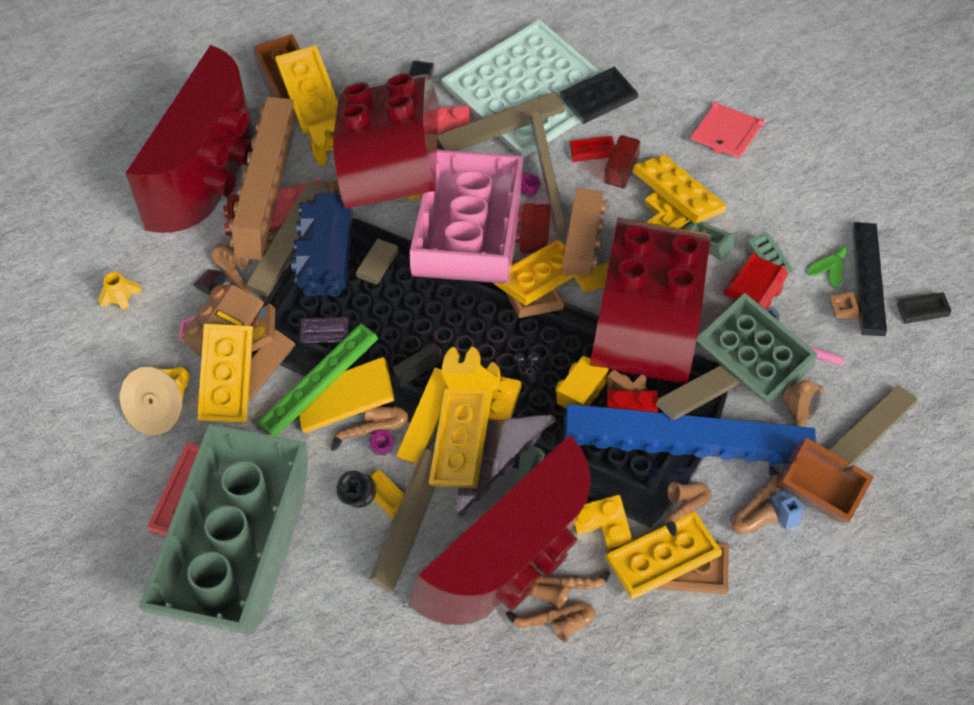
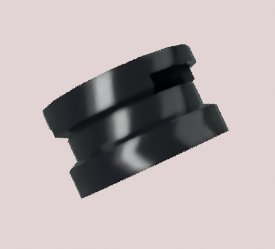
M356 470L344 473L339 478L336 486L338 498L344 504L356 508H364L370 505L377 493L374 479L370 475Z

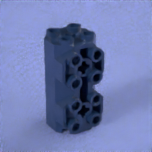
M317 193L312 201L309 199L306 202L299 203V216H301V220L296 222V232L301 235L299 239L294 240L296 258H292L291 269L292 272H295V286L302 288L303 293L307 296L330 295L335 297L340 295L341 290L346 287L353 208L345 209L341 196L337 193Z

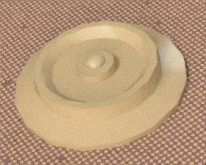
M153 366L140 367L128 374L122 383L119 395L121 410L127 422L137 431L146 435H162L171 430L180 419L182 411L181 392L175 380L165 371Z

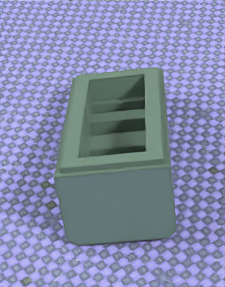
M693 222L686 229L697 232L701 230L702 233L710 234L709 254L723 260L735 246L733 234L704 222L696 224Z
M766 231L748 241L746 251L749 255L755 252L756 256L767 261L775 259L772 263L778 266L784 265L788 274L793 272V268Z
M523 442L516 484L543 460L545 455L540 448Z

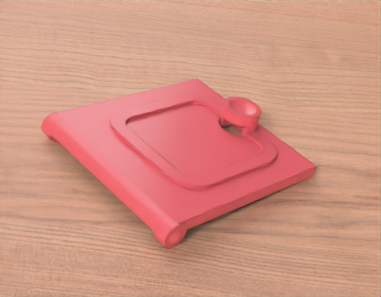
M714 101L711 110L691 136V140L711 147L714 153L725 152L740 158L763 126L765 119L755 118ZM716 140H719V141H722L723 143L720 144V143H715V142H716Z

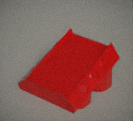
M754 252L746 257L723 290V293L735 300H738L746 293L762 308L766 309L771 305L772 298L782 293L783 284L788 273L784 265L778 266L756 256Z

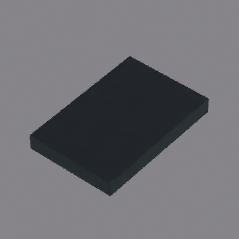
M614 66L561 91L560 97L579 120L585 124L637 99L638 92Z

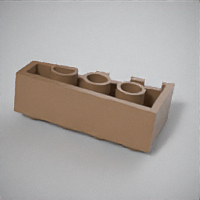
M576 187L562 273L590 277L592 268L596 269L598 255L594 254V252L600 248L601 237L597 235L598 232L603 230L604 219L600 218L601 214L605 215L607 201H603L604 191Z

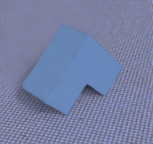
M783 491L771 497L770 504L773 506L785 530L800 523L803 507L795 496L789 498L787 493Z

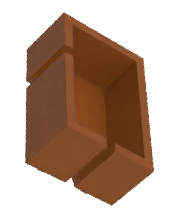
M804 438L796 445L788 460L792 463L785 465L775 485L836 521L846 523L851 521L874 476L855 465L847 467L848 461L814 441Z

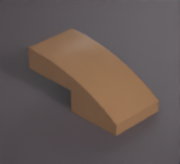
M853 292L830 296V302L836 318L860 320L858 296L855 297Z

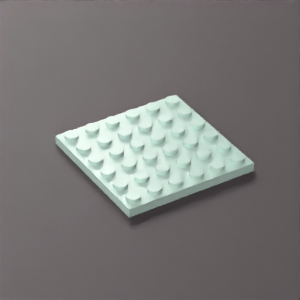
M537 20L442 78L441 82L442 86L464 106H468L469 111L479 120L555 92L564 105V112L542 120L548 143L581 122L560 97V92L601 72L541 20ZM531 124L498 136L518 156H523V158L537 150Z

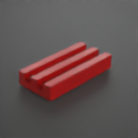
M613 136L569 141L572 162L616 157Z

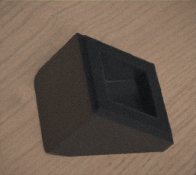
M208 269L193 285L210 296L212 289L217 285H223L226 280L223 272Z

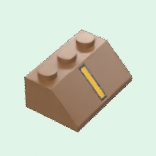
M217 285L212 289L205 304L199 308L194 320L187 326L182 339L197 356H202L204 324L250 326L264 302L234 285Z

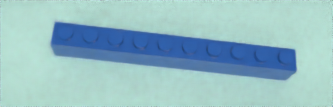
M567 404L563 421V441L571 435L579 446L595 445L597 448L616 447L625 451L637 449L645 450L648 453L669 452L672 455L691 454L699 458L712 456L720 457L723 460L744 459L746 462L765 461L774 465L792 463L788 460L800 440L808 438L816 443L815 428L686 415L673 421L665 413Z

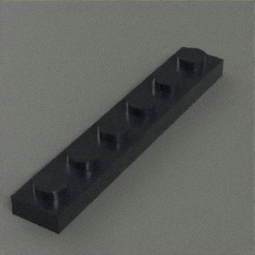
M854 222L852 233L861 335L885 336L887 324L877 224Z

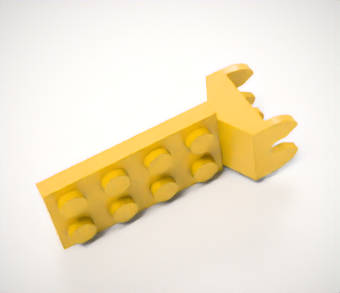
M317 45L276 56L275 60L289 99L294 101V112L302 134L307 132L312 155L318 164L326 166L328 161L327 152L329 150L333 151V134L338 101Z
M455 347L448 350L443 360L441 374L449 389H444L428 483L433 487L477 488L492 391L499 389L500 369L494 362H491L487 369L480 365L479 351L474 347H471L466 353L463 363H459L460 355Z

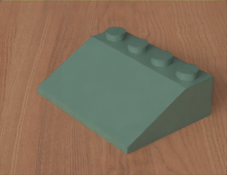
M746 293L697 337L696 341L698 345L766 404L785 392L789 385L793 386L799 382L815 366L818 355Z

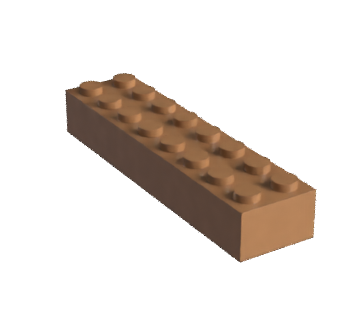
M267 96L265 105H261V121L257 120L256 123L257 136L252 138L253 151L248 153V168H244L243 171L244 184L239 185L238 198L240 199L235 201V217L231 218L229 222V232L233 233L231 235L230 247L234 248L235 257L262 260L295 131L294 101L292 99Z

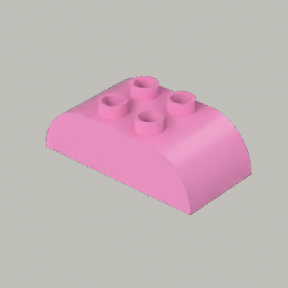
M437 150L436 191L423 193L410 248L412 276L509 284L519 217L523 156Z

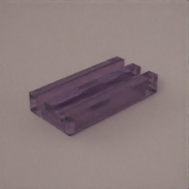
M348 317L301 319L300 341L301 343L342 342L349 335Z

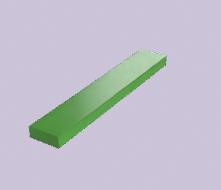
M361 323L265 414L257 424L268 435L277 437L378 340L376 334Z

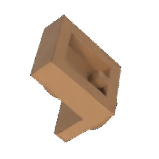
M613 370L608 375L607 389L646 391V376L640 375L633 383L628 376Z

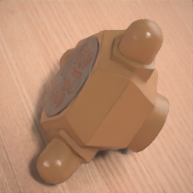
M804 380L796 383L795 386L789 385L784 392L783 403L788 404V409L793 413V419H795L794 426L805 427L806 420L813 418L820 405V398L824 394V388L813 381Z

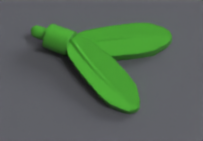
M847 246L839 248L834 255L812 264L807 274L816 276L830 269V284L833 288H838L842 282V259L847 254Z

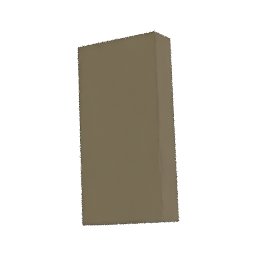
M377 239L357 270V277L378 285L398 253V246Z

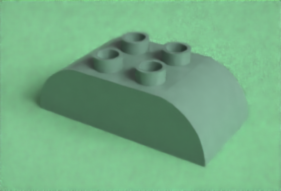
M208 424L140 602L139 608L141 611L244 634H252L256 631L268 610L300 515L308 468L306 442Z

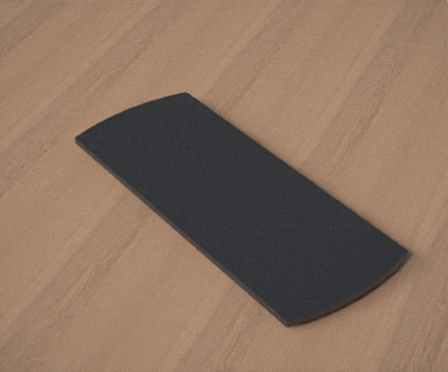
M353 218L346 287L341 290L340 295L335 297L330 295L307 296L303 293L302 288L295 286V272H292L290 264L267 297L263 307L271 304L275 308V330L296 344L281 362L280 366L300 375L306 376L361 323L375 333L378 340L345 371L384 357L387 361L394 401L380 406H396L404 409L408 414V422L410 423L434 368L442 370L443 360L448 350L455 347L460 355L459 363H463L471 347L476 348L480 354V365L487 369L491 362H494L500 369L501 377L521 381V389L508 427L488 422L483 455L515 469L519 467L523 442L540 448L545 455L544 458L563 442V421L566 408L557 404L555 389L559 381L565 380L569 375V370L574 362L578 363L582 356L591 359L599 318L598 315L563 302V310L519 318L505 291L491 282L412 276L410 267L412 241L356 218ZM380 239L397 245L399 251L377 285L358 278L356 272L376 240ZM434 343L439 349L441 363L400 387L395 381L393 367ZM259 349L252 352V354H256L259 351ZM531 352L539 354V362L531 367L535 370L536 382L529 383L527 377L519 370L518 364L513 362V356L516 353H523L526 357L525 362L520 364L524 373L531 364L527 361V355ZM694 354L687 383L721 365ZM608 369V375H609L613 370ZM617 371L620 374L628 376L633 383L640 376L636 374ZM646 376V391H658V399L685 385ZM607 384L590 406L607 408ZM728 391L685 415L721 419ZM658 407V413H664V412ZM595 445L580 446L587 460L590 473V489L587 500L595 502L620 495L626 517L650 528L674 504L668 498L669 484L671 482H678L683 485L689 484L704 459L691 454L672 455L669 452L648 453L645 450L637 449L625 451L616 447L597 448Z

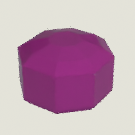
M523 174L521 192L525 195H535L541 185L539 178L533 174Z
M378 430L371 435L370 448L376 455L385 456L392 451L394 438L389 431Z

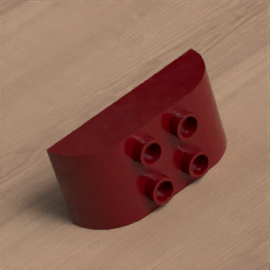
M210 45L126 171V176L146 231L157 233L177 232L193 227L205 220L214 211L222 196L228 198L233 193L236 185V173L242 164L247 165L248 153L253 151L252 138L254 132L238 65L227 52L216 46Z
M399 74L391 77L385 83L370 86L367 83H355L339 93L333 134V152L338 184L345 209L436 191L439 102L428 74L414 77L411 74Z
M617 217L590 366L636 375L643 374L647 377L687 384L702 312L710 234Z
M571 435L418 574L408 604L411 608L430 620L450 625H462L479 621L490 615L501 603L511 612L532 592L531 586L541 576L537 569L548 577L569 556L567 552L578 540L571 532V529L587 501L590 489V473L587 460L580 446Z

